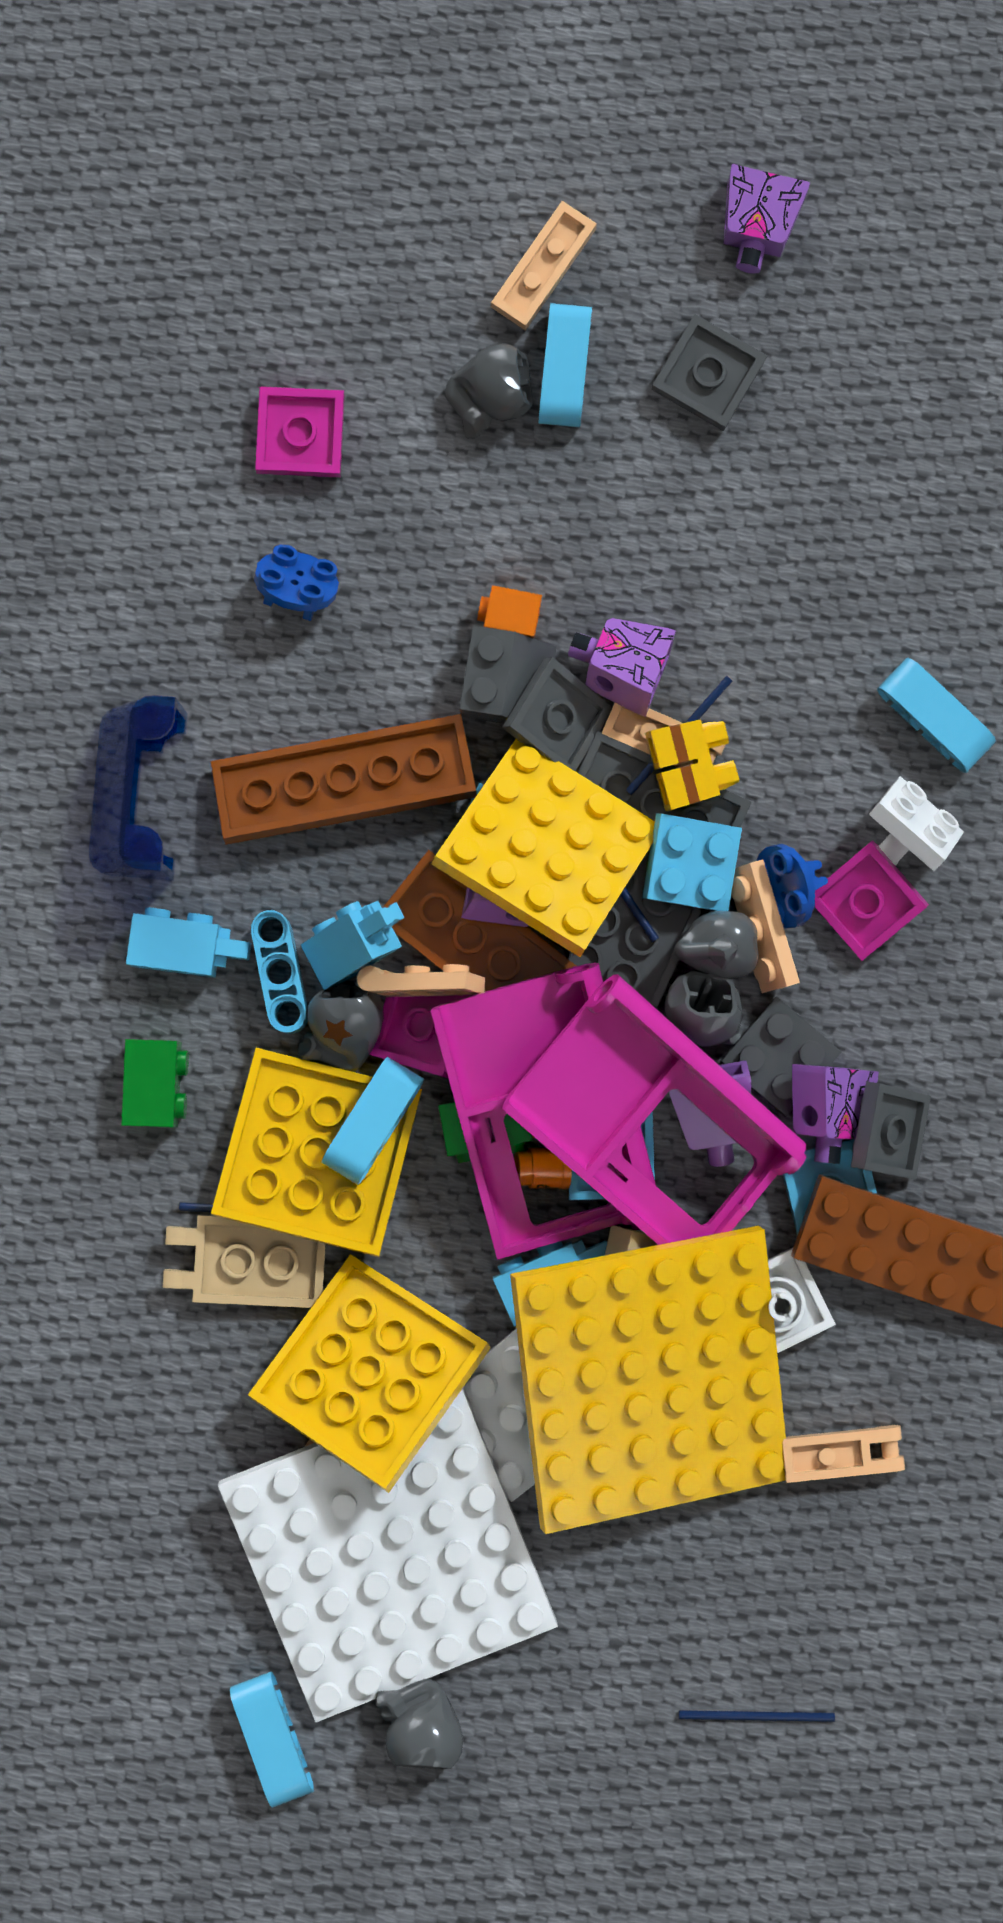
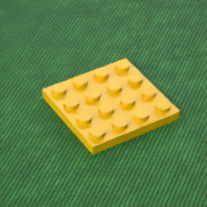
M515 739L439 849L431 864L573 954L581 957L651 847L655 821L559 761L553 762L541 755L535 748L526 746Z
M255 1048L211 1215L379 1257L422 1089H419L363 1181L357 1185L324 1165L321 1161L373 1077Z
M350 1254L251 1389L248 1396L389 1493L491 1347L474 1333Z

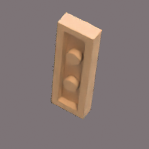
M561 201L492 300L491 308L526 331L595 232L597 223L564 201Z
M764 860L736 867L731 896L734 899L737 912L747 915L754 922L757 930L759 958L753 971L758 980L761 993L800 983Z

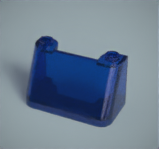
M145 696L110 709L101 719L89 859L93 867L102 874L118 877L174 880L175 859L163 854V841L158 833L149 827L136 825L142 752L163 753L164 745L171 737L177 734H186L188 713L176 697Z

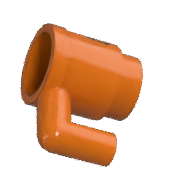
M529 1148L527 1151L515 1153L514 1161L521 1186H528L530 1189L570 1188L572 1169L549 1149Z

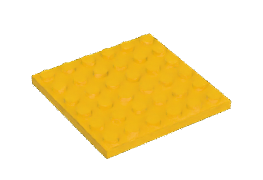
M753 1226L510 1274L540 1529L545 1534L786 1481L782 1443L786 1439L774 1318L770 1315L768 1309L772 1296L765 1229L760 1226Z

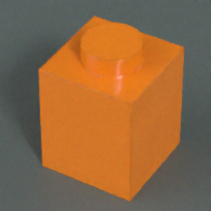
M492 585L490 597H481L477 621L484 622V627L513 631L535 638L542 595Z

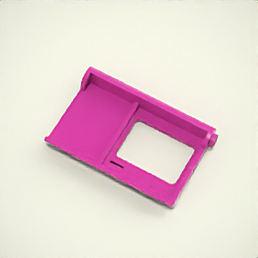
M599 963L583 964L447 1002L430 1010L497 1260L621 1223L631 1225L632 1230H641L611 1203L542 1224H533L529 1218L504 1124V1117L507 1113L502 1107L508 1095L603 983ZM640 1126L623 1146L622 1156L656 1186Z
M618 974L612 975L598 987L515 1086L502 1107L508 1115L658 1245L732 1231L777 1175L795 1173L806 1160V1154L804 1153L806 1143ZM673 1089H677L754 1159L752 1169L711 1219L703 1225L697 1223L622 1156L623 1146L666 1094Z

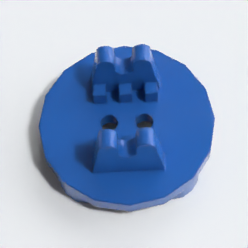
M290 545L275 546L272 554L266 555L257 563L254 576L257 589L264 596L263 604L272 606L275 603L282 608L304 611L303 619L308 621L312 620L314 612L328 607L336 599L339 585L336 577L338 569L332 561L317 559L311 555L300 553Z
M785 844L768 846L758 855L756 861L764 860L783 927L786 929L802 926L810 919L815 907V890L828 883V879L825 876L818 878L815 875V871L822 867V863L819 860L805 861L794 848Z

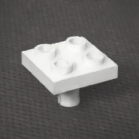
M901 776L869 813L873 819L890 833L878 846L895 866L910 850L929 868L935 871L946 860L964 833L959 828L958 821L953 815L945 810L937 809L927 800L925 792L917 784L910 781L907 782Z
M793 1248L768 1259L772 1296L768 1309L770 1315L774 1318L777 1353L836 1325L806 1262L794 1259L791 1256Z

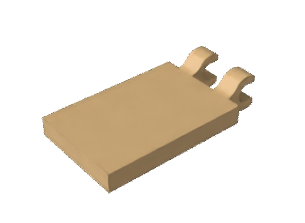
M198 1215L197 1228L166 1227V1245L196 1246L194 1271L165 1269L163 1288L193 1289L192 1302L311 1308L323 1292L326 1245L324 1243L217 1216Z

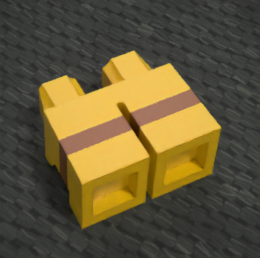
M700 719L650 730L645 733L654 770L691 760L694 761V764L656 774L665 811L719 796L720 790H724L739 782L734 760L713 765L709 753L711 748L729 744L724 721L702 724Z

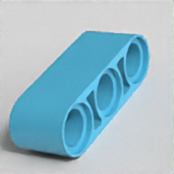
M550 303L538 424L580 428L592 307Z
M906 658L877 688L879 695L886 702L889 699L893 702L891 707L917 731L921 728L924 731L921 735L947 760L950 758L954 759L955 761L952 764L964 773H967L996 743L994 735L922 666L910 658Z
M266 910L254 918L251 924V935L267 1016L270 1024L276 1030L285 1034H295L301 1031L307 1024L308 1005L293 930L290 922L281 913L274 910ZM269 920H278L283 926L282 936L274 942H266L261 936V928ZM278 961L288 962L291 967L290 979L283 984H275L269 977L271 966ZM285 1003H295L300 1010V1017L294 1025L283 1026L277 1018L279 1008Z
M386 1057L333 1139L321 1163L359 1185L414 1100L424 1082V1078L393 1059Z
M268 1672L231 1686L230 1696L265 1796L273 1808L313 1793L314 1785L310 1772L305 1773L304 1771L307 1763L295 1730L290 1732L289 1726L293 1724L280 1689L275 1690L274 1685L278 1684L273 1672Z

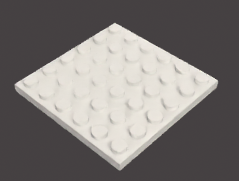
M463 1388L389 1493L316 1443L222 1479L218 1483L223 1500L315 1722L376 1699L378 1691L399 1690L417 1681L430 1678L558 1627L556 1617Z

